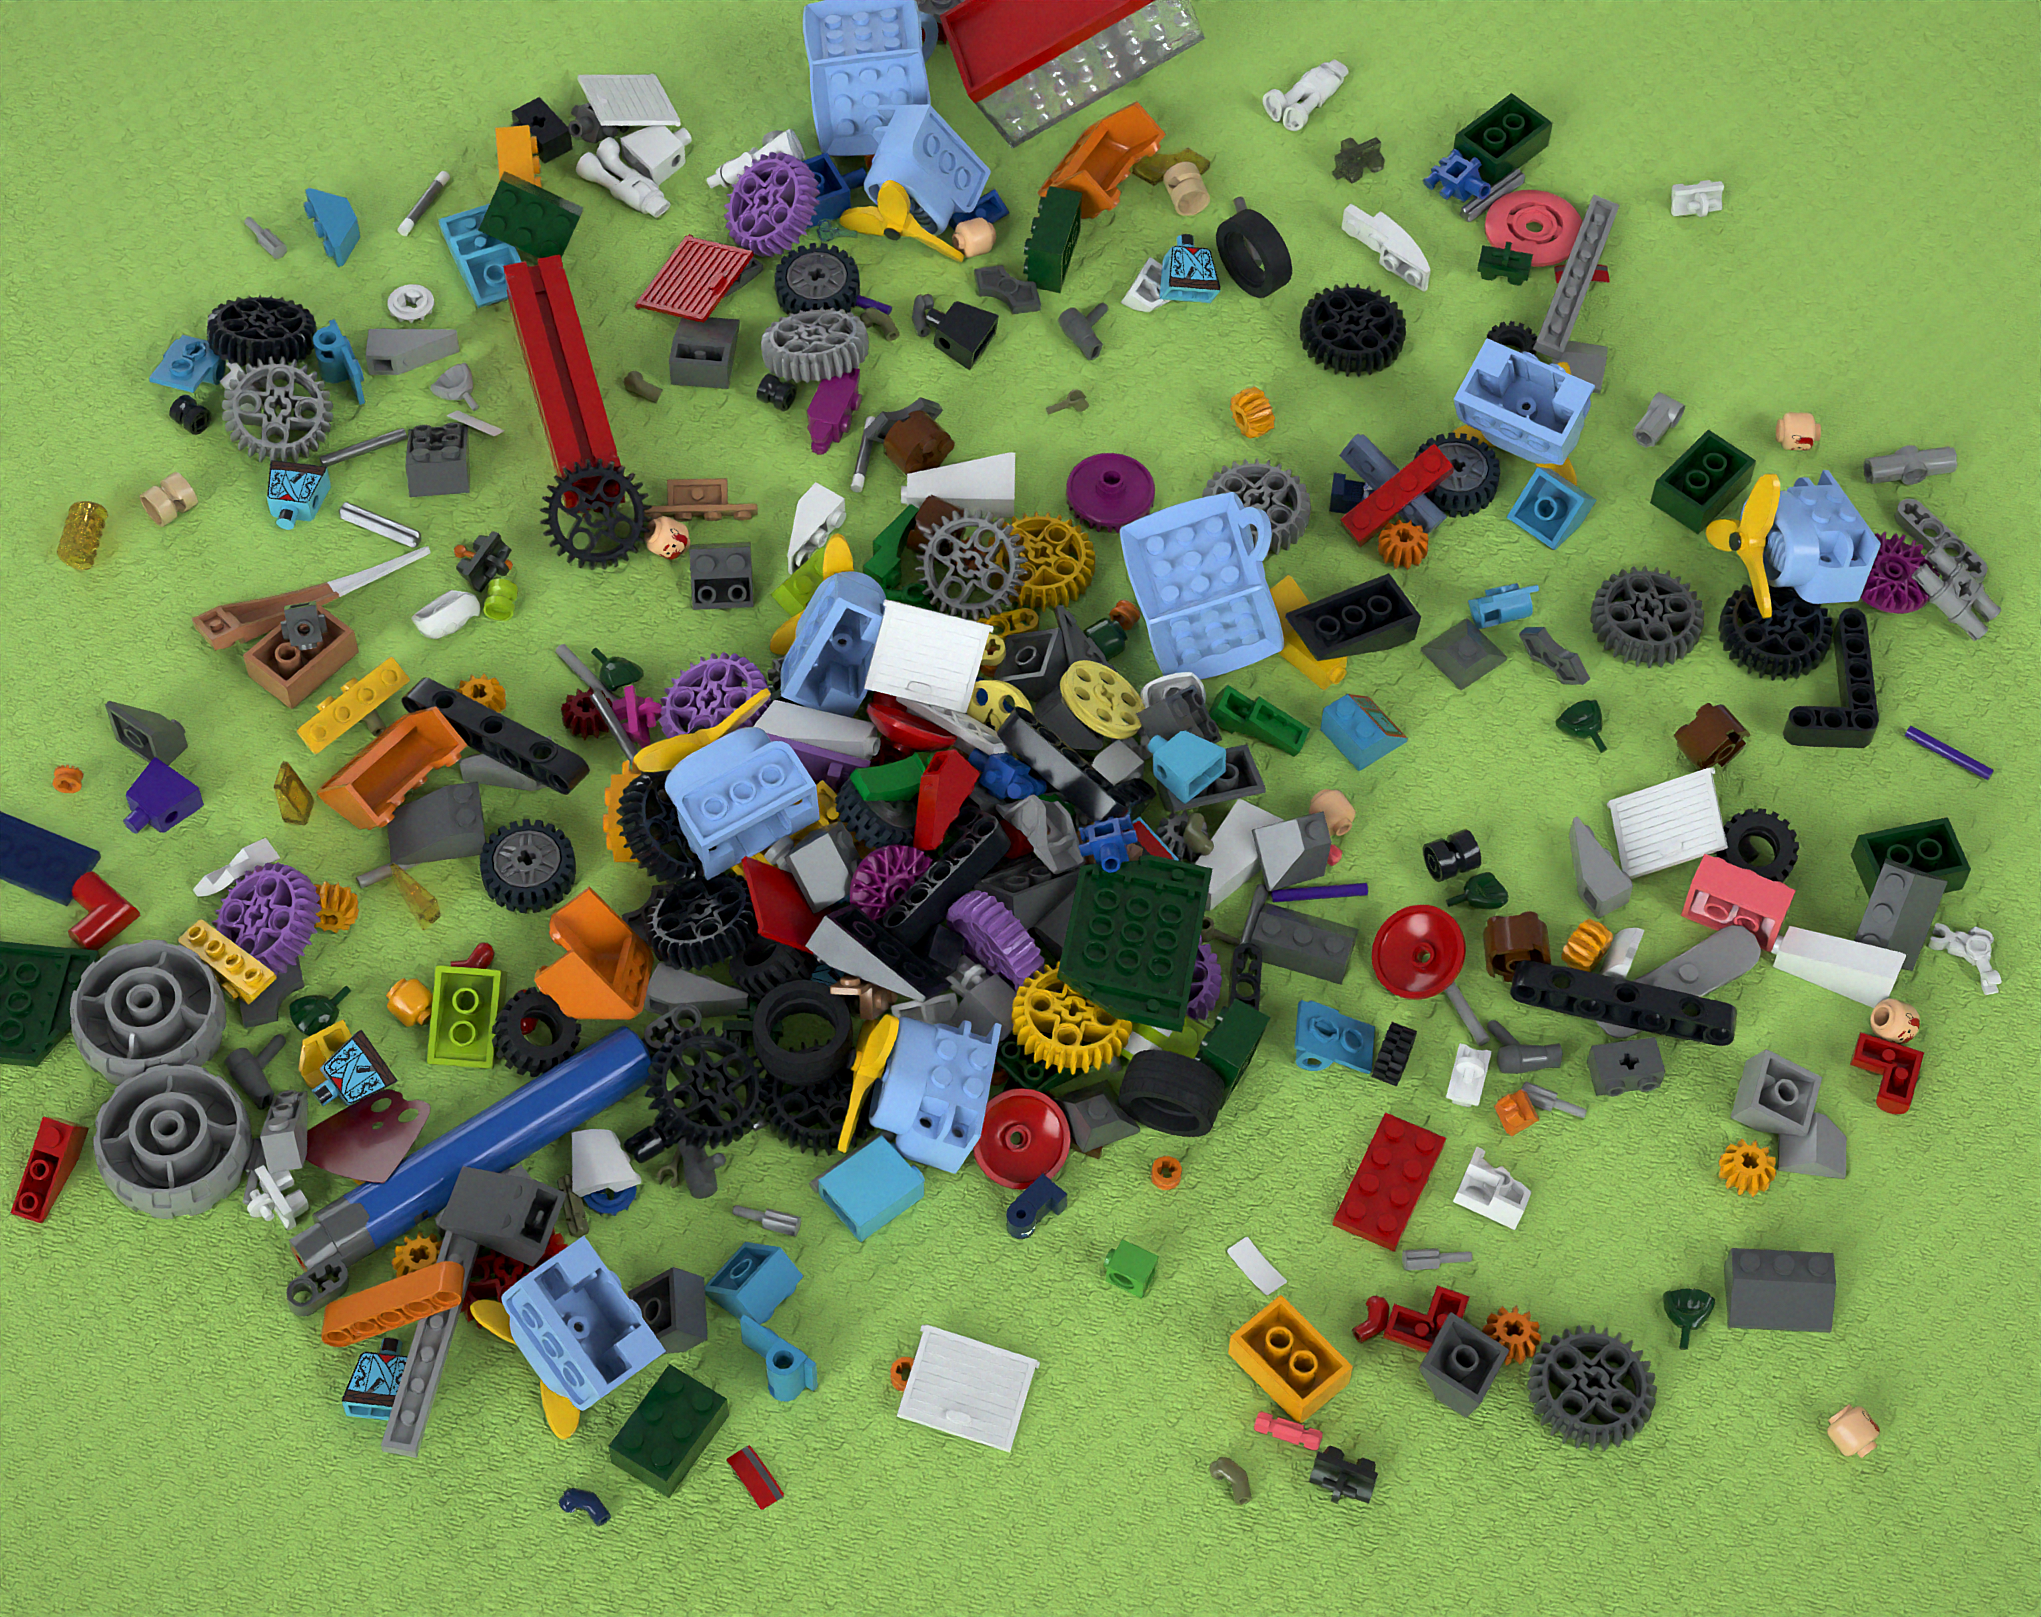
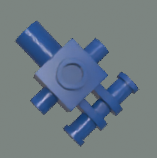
M1453 149L1447 158L1443 157L1439 161L1440 167L1435 165L1431 169L1432 173L1423 179L1424 185L1430 190H1433L1435 185L1441 181L1443 189L1439 193L1445 200H1448L1451 195L1463 202H1466L1471 195L1485 199L1491 191L1490 184L1482 181L1478 168L1482 165L1481 162L1475 157L1470 162L1465 160L1457 149Z
M975 748L968 758V762L973 767L983 772L978 783L988 788L987 792L996 798L1005 799V797H1010L1012 799L1019 798L1024 800L1030 795L1038 796L1046 792L1047 785L1045 781L1029 776L1031 767L1007 752L988 755L982 750Z
M1130 814L1115 819L1113 816L1108 817L1107 821L1101 822L1097 820L1094 821L1093 825L1085 828L1083 826L1079 827L1083 842L1079 844L1081 856L1093 854L1096 864H1100L1106 872H1116L1122 862L1129 861L1127 845L1138 842Z

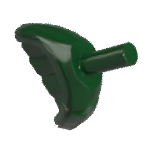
M594 648L591 651L602 663L599 679L610 691H616L619 687L633 684L644 676L643 669L632 661L621 657H611L608 659L598 648Z
M1586 699L1573 704L1555 721L1557 728L1573 738H1592L1600 753L1607 750L1598 734L1602 731L1603 722L1601 709L1596 700L1590 701Z
M1485 872L1471 877L1463 888L1465 893L1446 899V903L1450 907L1468 901L1469 906L1477 909H1497L1508 902L1509 895L1504 886L1491 872Z
M346 985L332 999L324 995H309L294 1000L289 1005L290 1018L299 1031L308 1036L335 1024L340 1011L337 1005L352 990Z
M1695 1288L1668 1290L1663 1294L1664 1308L1668 1318L1677 1327L1682 1328L1679 1349L1688 1350L1690 1331L1697 1330L1703 1325L1714 1308L1715 1299L1708 1292Z

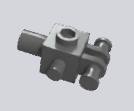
M588 102L573 107L571 115L575 116L576 119L569 123L568 130L573 137L581 136L587 142L597 143L607 137L614 138L618 133V129L622 133L627 132L630 126H601L593 108Z

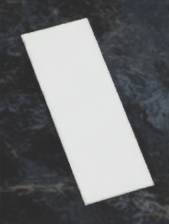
M458 410L447 415L492 436L504 432L500 428Z

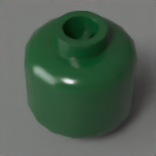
M1102 618L1083 631L1087 638L1090 637L1102 651L1106 661H1109L1125 650V641L1128 640V637L1116 619L1111 621L1108 618Z

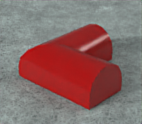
M87 872L75 882L72 888V896L89 914L69 929L68 934L82 949L98 951L141 915L129 901L97 873Z
M1860 1032L1850 1065L1883 1075L1876 1098L1877 1106L1890 1114H1904L1909 1110L1924 1052Z
M1437 1285L1427 1315L1394 1304L1383 1338L1427 1354L1448 1314L1452 1312L1459 1318H1463L1470 1296Z

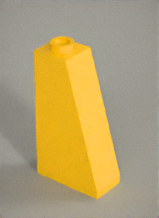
M1287 575L1270 589L1284 637V648L1277 653L1321 689L1325 690L1331 684H1338L1345 677L1348 656L1317 661L1285 617L1286 613L1311 604L1295 580L1290 575Z

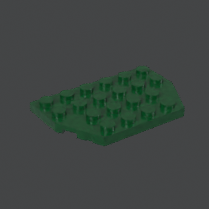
M1154 855L1139 856L1138 860L1123 862L1120 868L1112 873L1104 871L1100 864L1080 866L1057 978L1117 1019L1182 1033L1213 868Z
M0 941V1064L38 1067L72 1029L70 1016L72 993L74 990L77 991L81 982V975L93 962L100 960L99 951Z

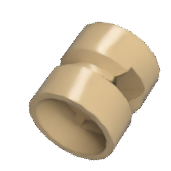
M1181 162L1173 165L1166 171L1163 181L1177 213L1183 216H1191L1207 207L1210 202V196L1195 164Z
M174 472L161 480V487L152 486L140 494V501L144 509L160 527H164L176 519L177 512L185 513L198 504L194 490L178 472Z

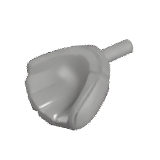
M466 363L450 367L431 385L432 393L442 399H465L473 411L479 408L470 395L473 392V380L471 370Z

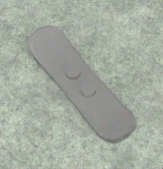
M1731 925L1722 928L1688 951L1637 978L1633 982L1703 997L1738 979L1753 968L1759 960L1761 948L1753 933L1743 926ZM1596 1021L1606 1034L1614 1038L1626 1039L1643 1032L1642 1030Z

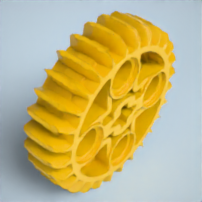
M1036 511L1034 517H1028L1024 512L1022 520H1018L1013 516L1011 524L1003 523L1002 528L1007 525L1014 527L1009 534L1010 536L1016 534L1021 536V539L1015 545L1025 546L1026 550L1019 553V557L1028 559V562L1020 564V568L1028 571V573L1018 577L1025 585H1015L1014 589L1019 593V596L1009 595L1008 599L1011 604L1017 601L1019 609L1024 605H1029L1032 610L1035 607H1041L1043 612L1046 611V606H1052L1055 609L1059 603L1068 607L1069 598L1073 601H1078L1079 594H1085L1087 586H1091L1092 577L1095 574L1096 559L1095 551H1093V542L1089 541L1088 533H1081L1080 525L1072 527L1071 519L1063 522L1061 521V514L1056 519L1051 518L1049 511L1045 517H1041ZM995 534L994 537H989L987 547H991L995 543ZM1004 544L993 560L995 564L1003 569L1002 562L1009 566V556ZM1071 552H1074L1078 558V561L1073 557H1070L1069 554ZM1000 573L994 574L991 577L992 589L998 590L1003 586L1004 578Z
M1059 961L1056 964V969L1053 970L1046 964L1044 966V974L1036 970L1033 973L1034 979L1025 978L1024 986L1018 987L1016 997L1013 999L1011 1023L1013 1024V1034L1018 1035L1017 1044L1020 1046L1025 1045V1055L1035 1053V1063L1041 1059L1045 1060L1046 1069L1052 1064L1057 1065L1059 1073L1066 1067L1070 1068L1072 1075L1075 1074L1076 1068H1082L1085 1074H1087L1090 1065L1098 1071L1101 1068L1102 1061L1110 1065L1113 1056L1119 1057L1122 1048H1126L1132 1033L1133 1022L1115 1018L1058 979ZM1063 989L1062 994L1052 992L1054 990ZM1040 1032L1052 1034V1039H1048ZM1082 1041L1094 1043L1086 1046H1081Z

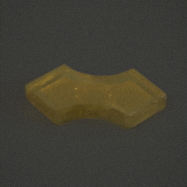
M1189 148L1176 154H1159L1156 152L1151 157L1143 156L1132 167V174L1155 186L1164 180L1166 171L1177 163L1191 162L1195 164L1202 176L1210 168V161Z

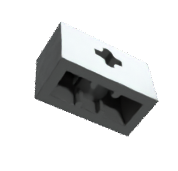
M1655 1037L1593 1045L1587 1059L1596 1096H1618L1624 1092L1636 1090L1649 1092L1661 1086L1665 1074V1068Z

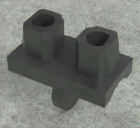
M492 531L489 536L479 535L473 543V549L476 552L472 559L462 558L456 566L461 576L470 583L475 591L481 593L496 574L506 576L509 572V568L504 562L512 550L502 541L501 535L495 531Z
M1328 1446L1324 1452L1318 1451L1309 1482L1333 1491L1331 1498L1333 1503L1338 1504L1341 1495L1369 1504L1378 1473L1375 1472V1462L1365 1458L1358 1459L1356 1465L1344 1461L1345 1454L1341 1449L1333 1446Z

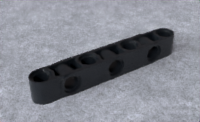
M423 677L401 699L404 708L409 713L436 706L467 746L561 794L568 795L590 772L586 761L574 752L430 678Z
M1530 960L1518 962L1514 969L1510 993L1514 1000L1523 1004L1716 1046H1726L1734 1040L1737 1010L1734 1006L1725 1002Z

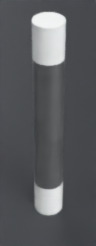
M441 171L398 227L397 230L401 235H408L448 182L450 175L447 172Z
M875 417L866 418L864 431L875 420ZM864 431L851 484V490L857 493L863 489L873 440L868 439Z

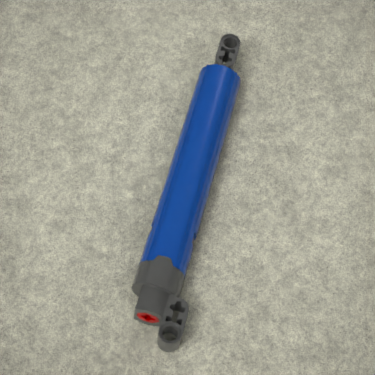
M691 1004L677 1006L651 1022L646 1027L644 1038L642 1039L634 1031L622 1025L410 1154L400 1162L385 1183L366 1181L312 1215L315 1224L289 1240L290 1250L304 1272L290 1282L287 1287L286 1296L289 1309L295 1315L308 1316L342 1296L349 1285L347 1268L411 1230L420 1222L446 1208L463 1166L502 1173L644 1086L646 1078L650 1075L647 1069L653 1063L651 1058H653L656 1052L660 1051V1047L666 1041L670 1042L674 1035L678 1034L681 1037L682 1033L687 1029L694 1034L695 1030L701 1026V1013L699 1009ZM689 1019L694 1025L684 1028L678 1024V1021ZM332 1274L334 1278L338 1277L339 1281L334 1283L331 1279L327 1280V1275ZM321 1287L322 1292L318 1293V1288ZM300 1291H307L312 1294L311 1299L305 1303H299L293 1298Z

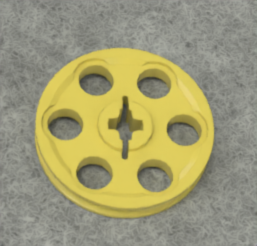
M1082 660L1073 663L1062 676L1060 690L1064 701L1074 715L1092 730L1106 737L1122 740L1133 737L1142 727L1136 714L1145 709L1141 697L1133 686L1114 670L1094 661Z
M1000 680L975 682L967 714L984 725L987 722H991V725L995 726L996 732L1010 714L1003 706V701L1007 695L1013 697L1015 707H1022L1034 715L1029 701L1015 686ZM981 688L988 694L987 703L983 706L976 700V694ZM953 745L950 746L951 749H955L961 756H963L968 761L969 756L967 753L961 751ZM1013 751L1012 756L1022 762L1023 759Z

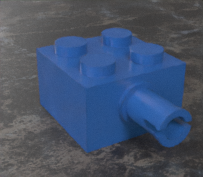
M828 153L802 161L815 174L814 179L819 182L815 188L820 191V194L815 197L820 203L814 206V211L817 212V215L811 217L810 221L813 225H808L806 229L840 218L844 210L851 208L850 190L864 186L867 176L864 168L841 175Z

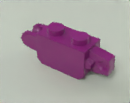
M852 368L851 373L843 372L841 378L833 376L830 381L827 378L821 380L807 410L808 431L811 434V440H813L811 442V449L815 454L824 455L833 441L839 443L843 433H848L852 423L851 415L853 411L859 410L862 400V394L858 393L860 369Z

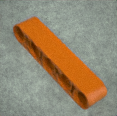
M452 1261L439 1262L327 1304L321 1334L322 1341L329 1346L345 1347L460 1305L462 1302L465 1268L459 1263Z

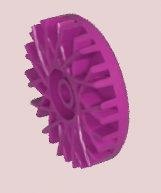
M1118 453L1096 454L1079 462L1070 472L1066 486L1067 505H1069V511L1074 510L1075 519L1080 518V524L1087 520L1089 521V528L1092 529L1096 526L1097 532H1100L1101 526H1107L1108 533H1111L1113 528L1116 533H1119L1121 526L1150 514L1155 498L1154 480L1143 464L1129 456Z
M1883 532L1881 536L1876 533L1875 536L1881 545L1860 598L1868 605L1889 613H1909L1924 607L1929 602V594L1911 576L1924 564H1927L1938 577L1940 573H1938L1936 568H1933V565L1921 553L1923 544L1916 545V540H1913L1910 545L1904 543L1906 535H1902L1899 539L1897 533H1894L1891 539H1886V532Z
M887 845L874 850L862 860L853 875L850 885V904L856 905L885 929L882 924L883 915L933 865V860L923 855L925 852L904 845Z

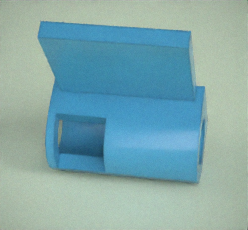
M335 319L330 320V326L319 329L313 336L321 378L333 384L348 380L359 405L364 404L365 400L361 382L364 381V376L360 364L355 359L349 340L346 336H342Z
M182 335L163 355L164 359L151 374L149 380L152 383L194 393L201 382L214 385L220 383L225 373L226 360H222L220 355L214 354L213 350L209 348L208 341Z
M1518 583L1485 590L1486 596L1468 600L1475 626L1478 629H1483L1532 616L1533 606L1530 593L1539 591L1538 585L1519 588Z
M1303 1000L1298 1002L1294 1048L1297 1049L1296 1064L1300 1068L1309 1071H1319L1335 1062L1366 1074L1372 1072L1375 1026L1339 1014V1010L1311 1000L1309 1002ZM1308 1058H1315L1321 1061L1317 1065L1307 1064Z
M744 1314L740 1319L742 1343L766 1359L770 1394L779 1401L788 1402L798 1397L805 1387L814 1392L818 1387L816 1363L809 1359L800 1349L792 1346L781 1337L779 1338L772 1330L759 1325Z

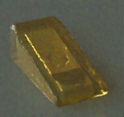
M283 761L274 784L282 819L285 823L306 825L314 805V799L290 764Z
M392 863L390 869L397 889L422 930L427 929L440 918L437 899L402 868Z

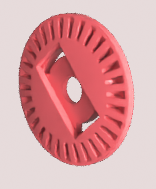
M1520 190L1508 193L1492 204L1485 219V233L1492 247L1505 249L1506 241L1512 242V251L1533 254L1531 266L1544 267L1561 263L1569 258L1581 227L1582 219L1569 202L1555 194L1541 190ZM1530 222H1536L1543 229L1539 232H1531L1526 228V225Z

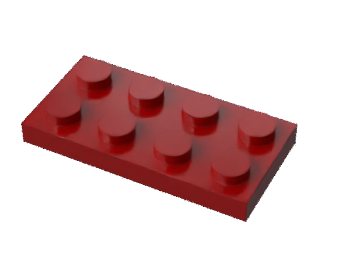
M1385 1112L1334 1217L1333 1226L1395 1252L1445 1146L1447 1138Z

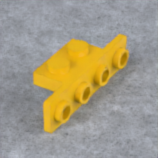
M389 657L360 681L353 677L340 688L343 694L337 699L330 695L316 707L320 712L299 727L297 733L311 751L317 754L406 685L410 678L395 659Z
M199 919L178 938L180 945L197 953L203 963L209 965L221 984L223 991L233 1000L238 997L249 1005L277 978L273 971L203 919Z

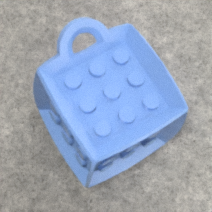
M823 0L804 7L803 35L810 68L813 116L821 153H828L829 156L875 155L879 143L873 138L872 133L876 127L888 126L889 124L877 111L878 105H931L925 62L932 55L937 43V22L932 15L919 11L916 0ZM921 27L924 28L925 33H926L925 42H924L923 46H922V29H921Z
M1227 492L1179 503L1146 515L1121 527L1119 530L1128 575L1147 623L1153 653L1163 676L1181 672H1192L1200 680L1248 666L1283 650V631L1265 579L1262 562L1269 550L1272 535L1270 519L1265 511L1254 507L1245 508L1235 492ZM1249 524H1253L1257 528L1258 539L1255 547Z

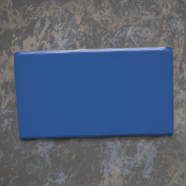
M994 189L980 197L976 207L970 213H953L948 225L955 231L958 223L980 217L993 224L1010 212Z

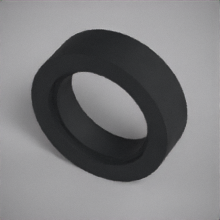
M1244 209L1218 226L1216 244L1220 258L1229 275L1246 293L1256 298H1265L1290 281L1292 262L1288 248L1280 233L1266 217L1257 211ZM1243 236L1249 240L1258 252L1265 271L1255 263L1249 254Z

